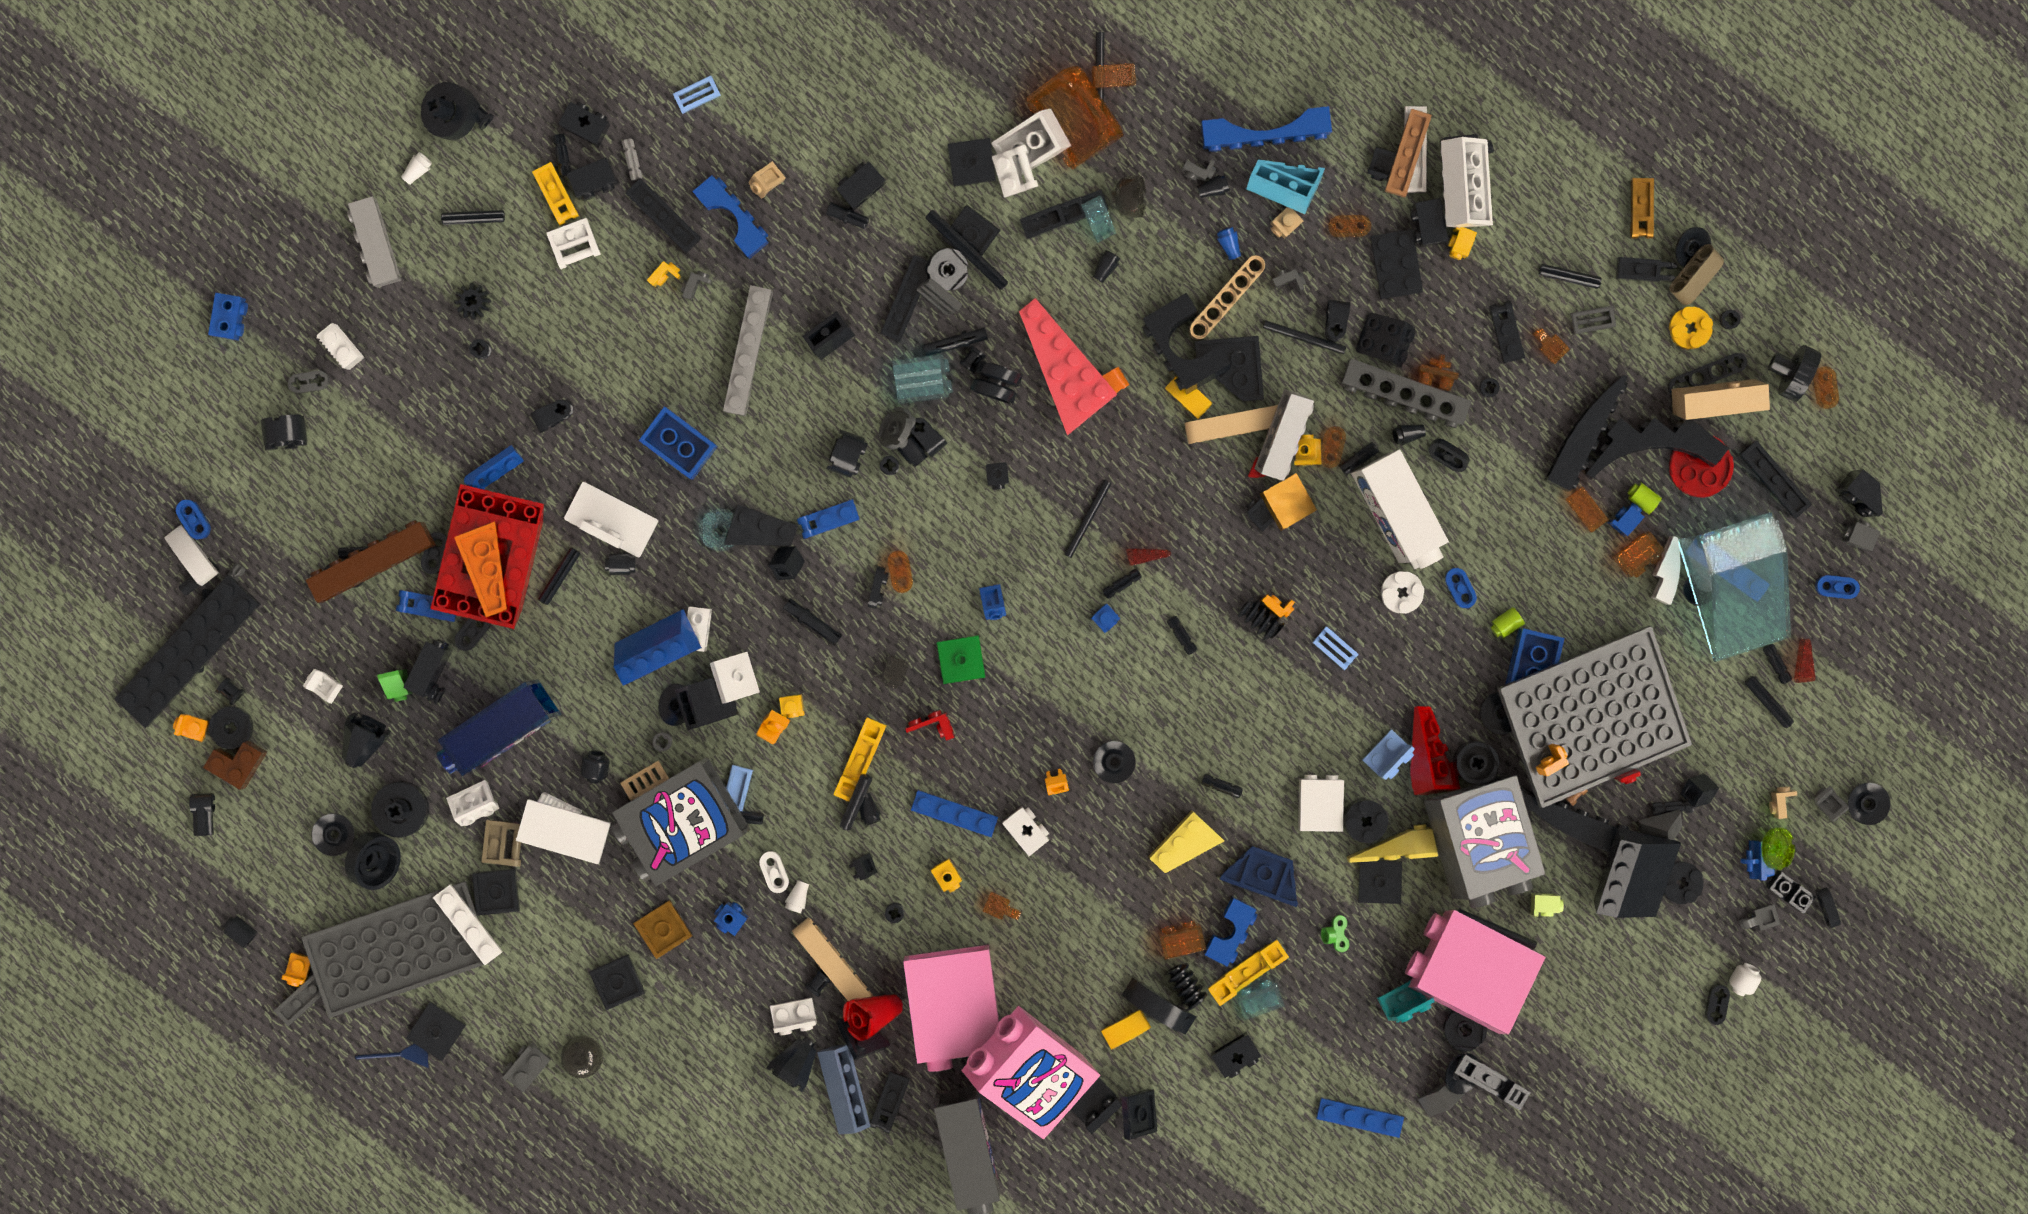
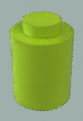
M1642 482L1638 485L1634 483L1627 492L1629 494L1628 499L1648 515L1654 511L1662 499Z
M1511 607L1491 621L1493 626L1490 628L1497 638L1501 636L1504 639L1523 626L1525 622L1517 610Z

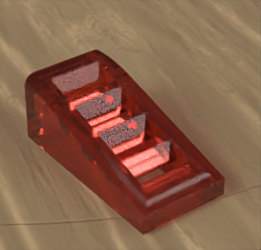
M1126 549L1129 565L1133 566L1170 557L1171 551L1160 549Z
M1802 638L1799 641L1794 675L1795 683L1816 680L1811 640L1808 638Z

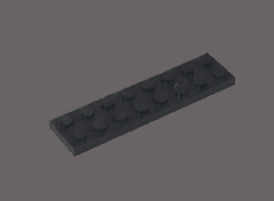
M227 575L114 699L145 728L149 727L255 612L261 603L231 575Z

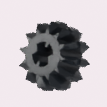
M470 283L469 290L463 285L461 288L464 293L456 292V295L461 297L460 300H454V304L461 305L456 309L457 312H463L464 318H468L470 315L472 320H476L477 314L483 318L484 313L481 310H490L489 307L485 306V303H491V299L485 298L489 292L487 290L482 292L483 286L478 285L475 289V285ZM470 298H471V299H474V298H475V300L477 301V304H476V305L472 304V305L469 307V305H470L471 303H469L468 300H469Z

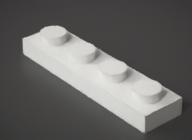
M1405 106L1404 128L1411 109L1427 113V107ZM1427 132L1407 193H1426Z
M452 884L433 897L484 965L503 952Z

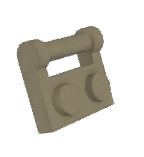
M487 819L481 862L521 866V859H519L521 842L516 841L521 823ZM508 829L514 830L511 858H505Z

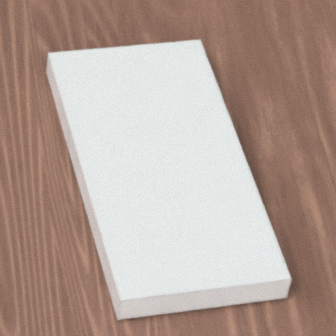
M528 799L516 841L599 864L611 822Z

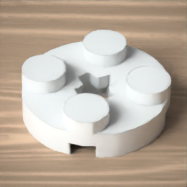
M1399 571L1390 574L1381 586V596L1384 605L1395 613L1414 611L1423 600L1424 587L1420 579L1410 572ZM1406 587L1407 598L1404 596L1399 598L1397 589Z

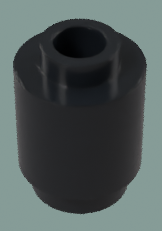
M914 436L908 437V443L904 448L897 449L904 459L914 467L918 466L928 457L925 454L926 450Z
M609 554V558H605V571H609V575H630V573H635V556H630V554Z

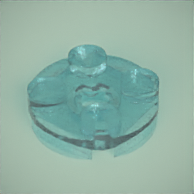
M714 509L703 516L699 525V535L704 545L715 551H726L735 546L723 545L734 513L726 509ZM720 523L727 529L726 532H723L722 536H718V532L714 531Z

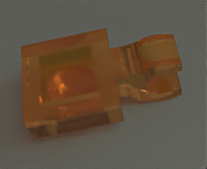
M1538 328L1532 334L1543 344L1539 350L1552 364H1556L1570 350L1556 334L1550 338L1542 328Z
M992 891L983 908V912L1001 920L1004 914L1018 920L1022 911L1008 906L1010 899Z

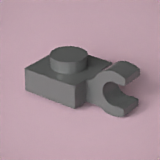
M1772 903L1753 909L1752 917L1738 920L1741 928L1749 929L1757 926L1759 931L1781 925L1775 905Z

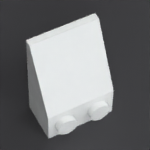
M1051 109L1039 111L991 143L997 154L1026 145L1028 150L1026 154L1031 170L1071 146ZM1016 155L1021 175H1023V170L1020 164L1018 155Z

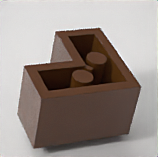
M251 741L243 742L235 757L221 748L214 749L203 768L239 790L245 789L266 756L267 751Z

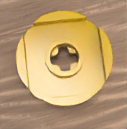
M1685 307L1677 311L1670 320L1669 330L1671 338L1677 346L1683 349L1699 348L1710 339L1713 331V321L1704 310L1698 307ZM1694 323L1696 331H1692L1690 334L1687 333L1688 328L1685 327L1686 324Z

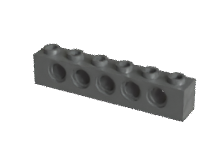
M1354 359L1348 360L1340 383L1345 386L1344 390L1352 393H1356L1357 390L1364 392V397L1372 400H1376L1377 397L1384 399V404L1392 407H1396L1397 404L1404 406V411L1412 414H1416L1417 411L1424 413V418L1436 421L1437 418L1444 420V425L1452 428L1464 424L1472 402ZM1361 375L1369 377L1370 384L1368 386L1361 385L1359 380ZM1381 382L1389 384L1390 391L1388 393L1381 392ZM1402 389L1409 391L1410 398L1408 400H1403L1400 397ZM1422 396L1429 398L1430 405L1428 407H1423L1420 404ZM1442 403H1447L1450 407V412L1447 415L1440 411Z

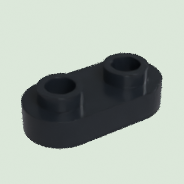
M1435 439L1429 447L1430 456L1452 471L1463 472L1466 470L1470 461L1469 456L1444 439Z
M441 532L432 533L431 536L434 542L437 539H441L442 546L437 547L435 545L423 552L421 567L428 574H436L440 571L447 541V535ZM432 559L436 561L435 567H431L429 564Z
M877 566L868 603L869 608L877 609V605L882 606L884 593L880 592L882 584H887L889 573L885 572V567Z
M469 618L456 634L455 645L463 651L473 649L490 629L491 623L484 622V625L479 628L476 624L478 620ZM465 636H468L470 638V642L468 644H465L463 642V638Z

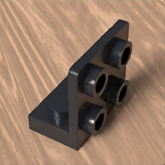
M1099 1077L1071 1110L1085 1124L1086 1129L1093 1134L1122 1106V1101Z

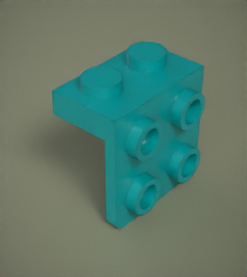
M1411 980L1377 997L1388 1021H1396V1023L1400 1021L1403 1023L1412 1019L1413 1013L1419 1011L1422 1013L1432 1008L1431 1004L1435 1000L1433 997H1425L1423 994L1409 988Z

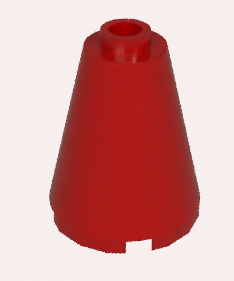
M895 994L854 998L845 1003L843 1019L844 1022L848 1021L850 1027L847 1029L855 1039L859 1041L867 1040L901 1014L903 1003Z

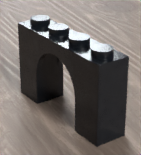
M1187 293L1142 319L1144 326L1141 327L1146 337L1149 338L1151 336L1155 342L1152 344L1158 356L1163 355L1166 360L1163 362L1165 368L1169 373H1174L1176 386L1180 391L1184 390L1186 395L1231 369L1230 362L1220 346L1193 360L1182 359L1171 350L1169 342L1173 332L1198 316L1197 309Z

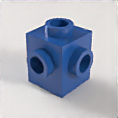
M728 902L725 906L721 904L714 914L717 917L714 922L717 923L716 927L724 933L728 931L735 936L749 916L742 912L744 909L739 904ZM727 915H731L733 920H729Z

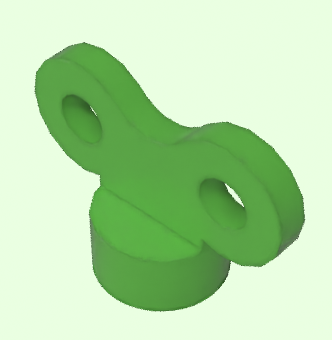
M1335 916L1332 919V926L1322 928L1321 930L1323 943H1334V948L1338 952H1345L1349 948V940L1344 935L1347 927V919L1344 916ZM1339 920H1341L1340 926L1337 924Z

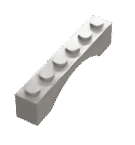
M750 285L723 411L726 413L746 417L758 352L773 291L770 289Z

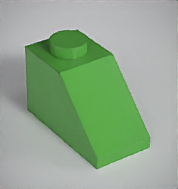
M407 669L377 675L387 699L394 698V701L398 702L406 700L407 695L412 694L411 691L403 688L408 679Z

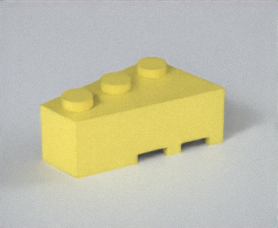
M1191 810L1148 857L1164 873H1167L1224 842V840Z

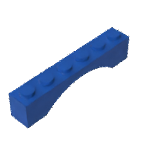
M1329 106L1309 108L1290 124L1266 131L1244 129L1231 124L1223 118L1204 120L1201 122L1203 149H1208L1209 152L1221 151V147L1230 146V150L1243 148L1242 145L1251 144V147H1260L1264 145L1263 142L1271 141L1272 145L1284 144L1285 140L1293 139V142L1306 141V137H1314V140L1326 139L1327 135L1332 133Z

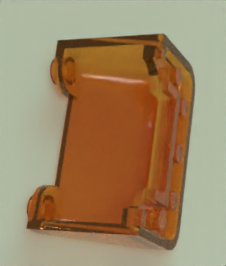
M1078 66L1063 69L1025 98L1032 113L1036 114L1046 109H1051L1071 144L1063 152V160L1072 170L1078 168L1124 136L1120 125L1085 72Z

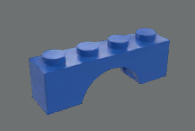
M711 175L692 192L707 210L722 208L735 215L738 222V233L734 242L750 259L769 243L766 240L768 234L761 226L756 228L752 223L755 219L747 210L743 212L738 205L741 202L734 194L729 196L724 190L727 186L720 177L715 179Z

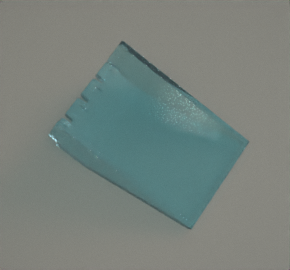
M1772 512L1751 516L1749 520L1718 529L1717 532L1714 530L1702 535L1678 539L1714 662L1791 637L1787 548L1779 521L1774 520Z

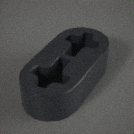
M1826 887L1817 890L1816 896L1828 928L1831 929L1841 925L1840 917L1829 889Z
M1713 985L1708 994L1705 1017L1708 1022L1714 1025L1722 1024L1726 1018L1730 992L1724 985ZM1721 989L1725 995L1724 997L1721 996L1719 1003H1717L1718 997L1714 993L1719 992ZM1716 1006H1718L1717 1012L1720 1013V1017H1716L1714 1020L1710 1014L1711 1012L1714 1013Z

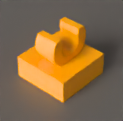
M1058 769V776L1051 777L1050 771H1047L1045 783L1048 795L1069 791L1066 774L1063 775L1061 769Z

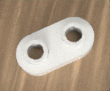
M774 851L764 853L760 858V867L768 888L772 892L781 893L789 885V878L781 857ZM773 858L775 861L774 865H768L767 859ZM776 878H781L782 884L778 886L775 884L774 880Z

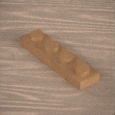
M1415 109L1410 110L1385 192L1406 197L1432 115Z

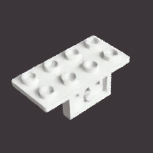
M582 482L564 517L566 521L580 527L579 529L636 557H641L658 524V519L586 482Z

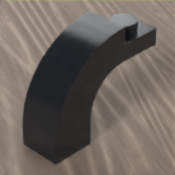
M1133 977L1121 995L1149 1016L1176 1032L1179 1031L1185 1035L1196 1019L1194 1014L1170 1002L1149 986Z

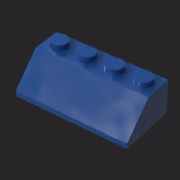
M684 609L615 643L614 668L623 686L702 648Z

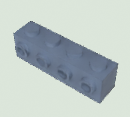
M831 1046L817 1052L838 1134H853L871 1127L853 1057L848 1046Z

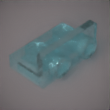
M1271 980L1259 983L1260 987L1251 989V987H1247L1239 991L1240 994L1236 995L1244 1020L1284 1007L1276 981L1271 982Z

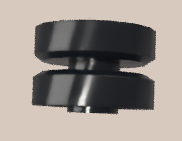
M979 361L976 373L987 378V380L973 379L970 390L1001 402L1014 404L1017 393L1007 388L1006 385L1012 387L1020 386L1023 375L998 364Z

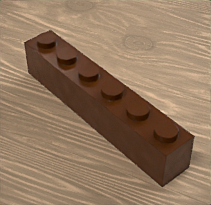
M414 520L405 525L406 529L400 532L395 530L386 535L387 539L381 542L375 540L367 544V549L363 551L358 549L349 553L348 559L344 561L338 559L329 564L330 568L324 571L318 569L310 574L311 578L305 581L316 602L323 603L435 546L436 544L425 522Z

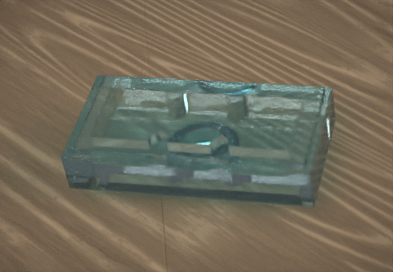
M1101 196L1081 205L1097 243L1116 234Z

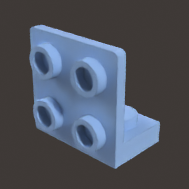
M1391 729L1362 761L1380 778L1386 780L1389 777L1392 779L1399 772L1398 767L1401 763L1404 762L1406 764L1414 756L1412 752L1415 748L1408 745Z

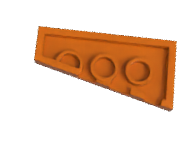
M492 522L454 537L486 618L507 610L496 523Z

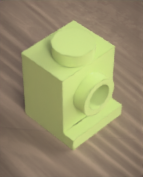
M1531 893V915L1538 917L1539 912H1541V916L1551 917L1554 916V913L1563 912V899H1560L1561 896L1558 894Z

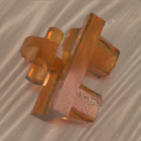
M1440 354L1438 359L1430 358L1429 364L1435 365L1436 368L1421 364L1417 371L1420 373L1419 383L1431 386L1433 376L1440 377L1438 389L1446 391L1451 390L1454 381L1458 379L1459 373L1442 369V367L1448 369L1451 367V362L1444 361L1445 355Z

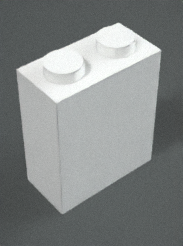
M1304 775V779L1299 778L1298 829L1300 831L1343 832L1344 780L1338 779V775H1326V779H1317V775Z

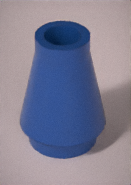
M1229 227L1217 232V240L1228 255L1229 260L1240 257L1237 231H1234L1233 227Z

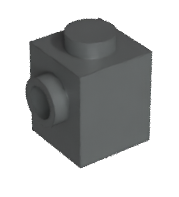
M1863 520L1851 522L1844 529L1843 536L1845 538L1843 542L1864 551H1873L1880 531L1871 528V524Z

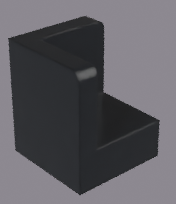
M796 546L779 547L768 566L777 580H791L796 578L805 560Z
M1706 774L1689 778L1680 795L1695 808L1711 803L1720 787Z

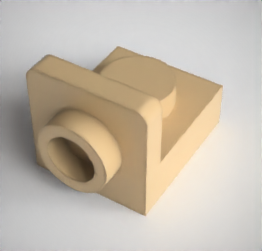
M772 161L754 173L748 183L751 190L762 199L770 190L784 182L785 176Z
M1287 207L1271 221L1270 224L1273 226L1271 231L1278 238L1282 236L1285 239L1303 220L1293 209Z

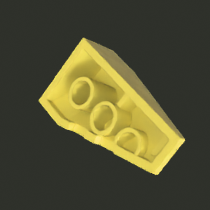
M1426 824L1413 825L1414 829H1408L1347 856V861L1350 863L1378 861L1380 858H1384V860H1397L1401 856L1409 859L1437 857L1438 852L1433 830L1430 827L1427 828Z

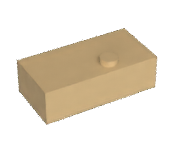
M1756 379L1675 388L1672 389L1673 414L1689 420L1770 410L1769 384Z

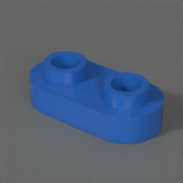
M182 500L176 507V514L188 534L194 539L206 538L210 534L211 527L198 504L192 500ZM187 507H191L192 512L189 515L185 512ZM198 525L203 526V531L201 533L197 531Z
M1452 568L1447 571L1445 583L1456 605L1461 608L1472 607L1476 603L1477 596L1466 573L1460 568ZM1453 575H1458L1459 581L1457 583L1452 581ZM1463 594L1468 595V600L1466 602H1463L1461 600V596Z
M1824 575L1819 577L1815 583L1817 593L1825 597L1852 599L1858 595L1860 590L1859 583L1855 579L1848 577ZM1824 582H1827L1829 584V588L1827 590L1823 589ZM1846 584L1850 586L1849 592L1844 591Z

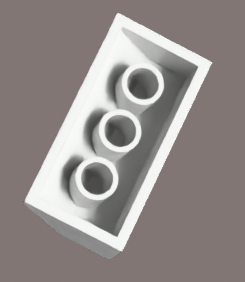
M1459 137L1441 141L1446 227L1460 228L1493 225L1487 140Z

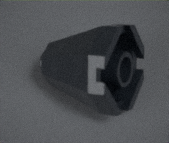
M352 713L347 717L344 724L342 758L349 767L357 768V766H363L388 740L391 734L389 729L385 731V724L368 715L363 714L362 718L357 717L358 713Z
M805 1037L803 1040L797 1039L771 1060L765 1069L768 1071L774 1069L772 1072L774 1076L793 1088L798 1085L797 1091L803 1092L807 1085L817 1051L813 1048L815 1044Z

